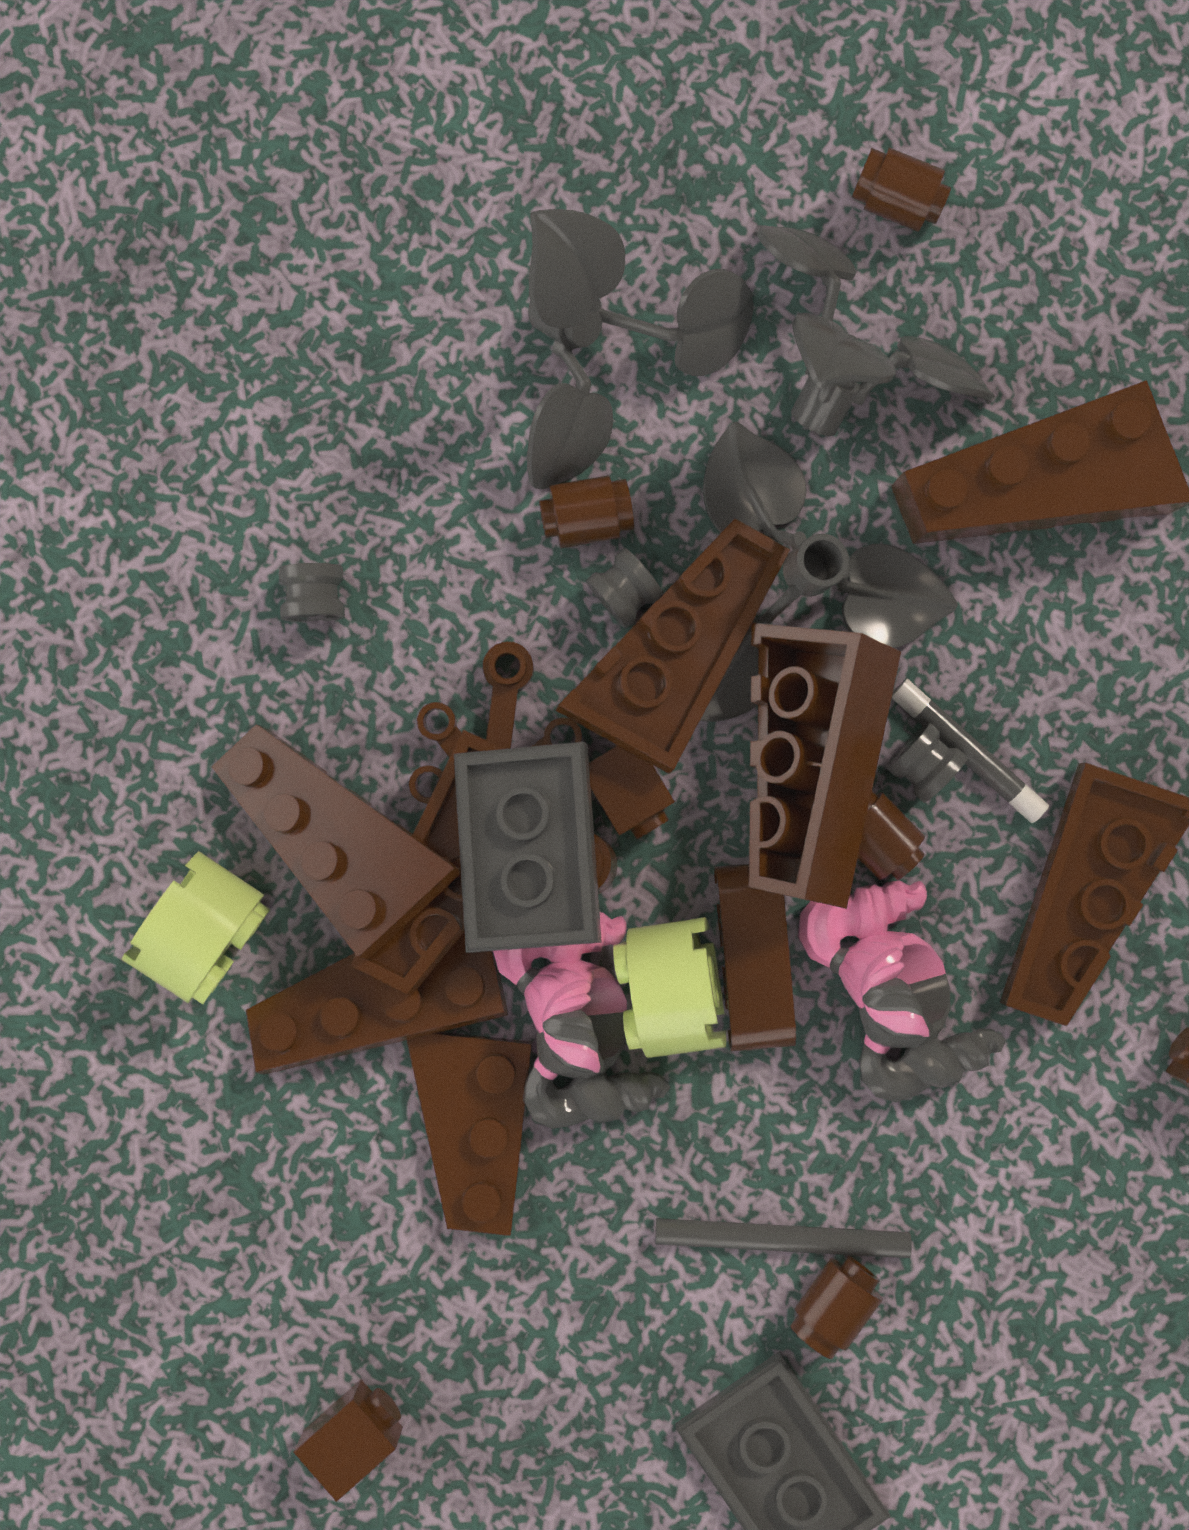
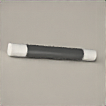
M908 678L892 694V699L922 726L928 722L934 725L940 731V741L948 748H958L968 757L965 764L1030 823L1037 821L1046 812L1049 804Z

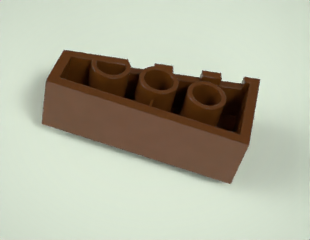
M1147 380L904 471L891 485L913 544L994 535L1004 532L1047 529L1055 526L1107 522L1132 517L1167 515L1189 504V487Z
M751 623V645L758 648V675L751 676V702L758 705V740L750 741V766L757 770V798L750 802L749 887L847 909L901 651L863 633Z

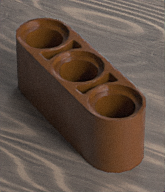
M749 864L716 866L714 868L715 884H718L720 904H717L720 947L723 946L725 967H722L725 1009L729 1010L731 1030H727L730 1051L796 1046V1023L785 897L781 894L750 888Z

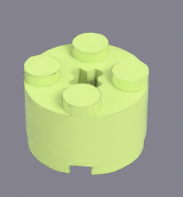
M198 851L185 865L191 870L181 884L173 880L130 942L133 947L124 953L122 960L185 1002L189 1003L194 998L201 1004H204L234 963L232 959L224 955L231 944L241 950L260 926L270 908L260 902L264 894Z
M706 917L630 928L627 931L626 941L613 946L617 980L619 984L629 983L631 1010H624L623 1012L624 1031L629 1050L642 1049L647 1058L726 1047V1030L713 1032V1024H718L717 1015L725 1013L714 943L701 944L698 932H705L710 929Z

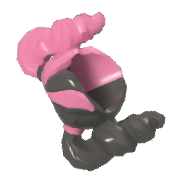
M891 881L885 883L882 887L875 884L857 887L853 895L849 896L847 909L810 901L800 913L797 937L809 958L829 967L833 973L839 975L844 987L859 1006V1014L866 1032L864 1046L859 1058L861 1080L875 1097L893 1102H899L916 1096L931 1086L942 1089L959 1082L965 1070L978 1071L989 1066L990 1054L1001 1052L1006 1042V1039L1000 1033L992 1029H977L972 1033L960 1032L943 1040H939L937 1037L945 1025L951 1008L950 986L943 961L930 944L915 934L887 931L888 924L905 920L908 913L920 910L927 899V890L921 881L914 882L911 885H907L902 881ZM847 936H856L860 939L849 948H840L841 940ZM891 1047H907L905 1053L898 1060H891L886 1056Z
M600 912L602 943L492 951L499 973L514 983L518 990L524 994L528 1011L537 1029L538 1057L534 1062L533 1069L525 1080L523 1101L533 1120L551 1129L572 1126L588 1119L599 1124L619 1120L625 1109L632 1112L648 1110L652 1098H664L671 1088L668 1081L655 1072L646 1071L641 1074L623 1072L607 1076L606 1073L615 1064L625 1047L626 1037L623 1012L627 1010V999L618 980L605 967L580 959L584 953L601 952L603 946L617 945L621 942L627 930L626 921L622 916L610 919L605 913ZM540 957L549 959L552 962L539 970L531 967L533 960ZM558 1075L573 1078L570 1083L562 1088L553 1083V1079Z

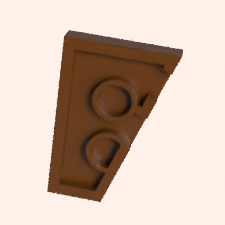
M438 1032L407 1040L447 1229L511 1236L525 1113L523 1095L525 1080L529 1075L532 1042Z

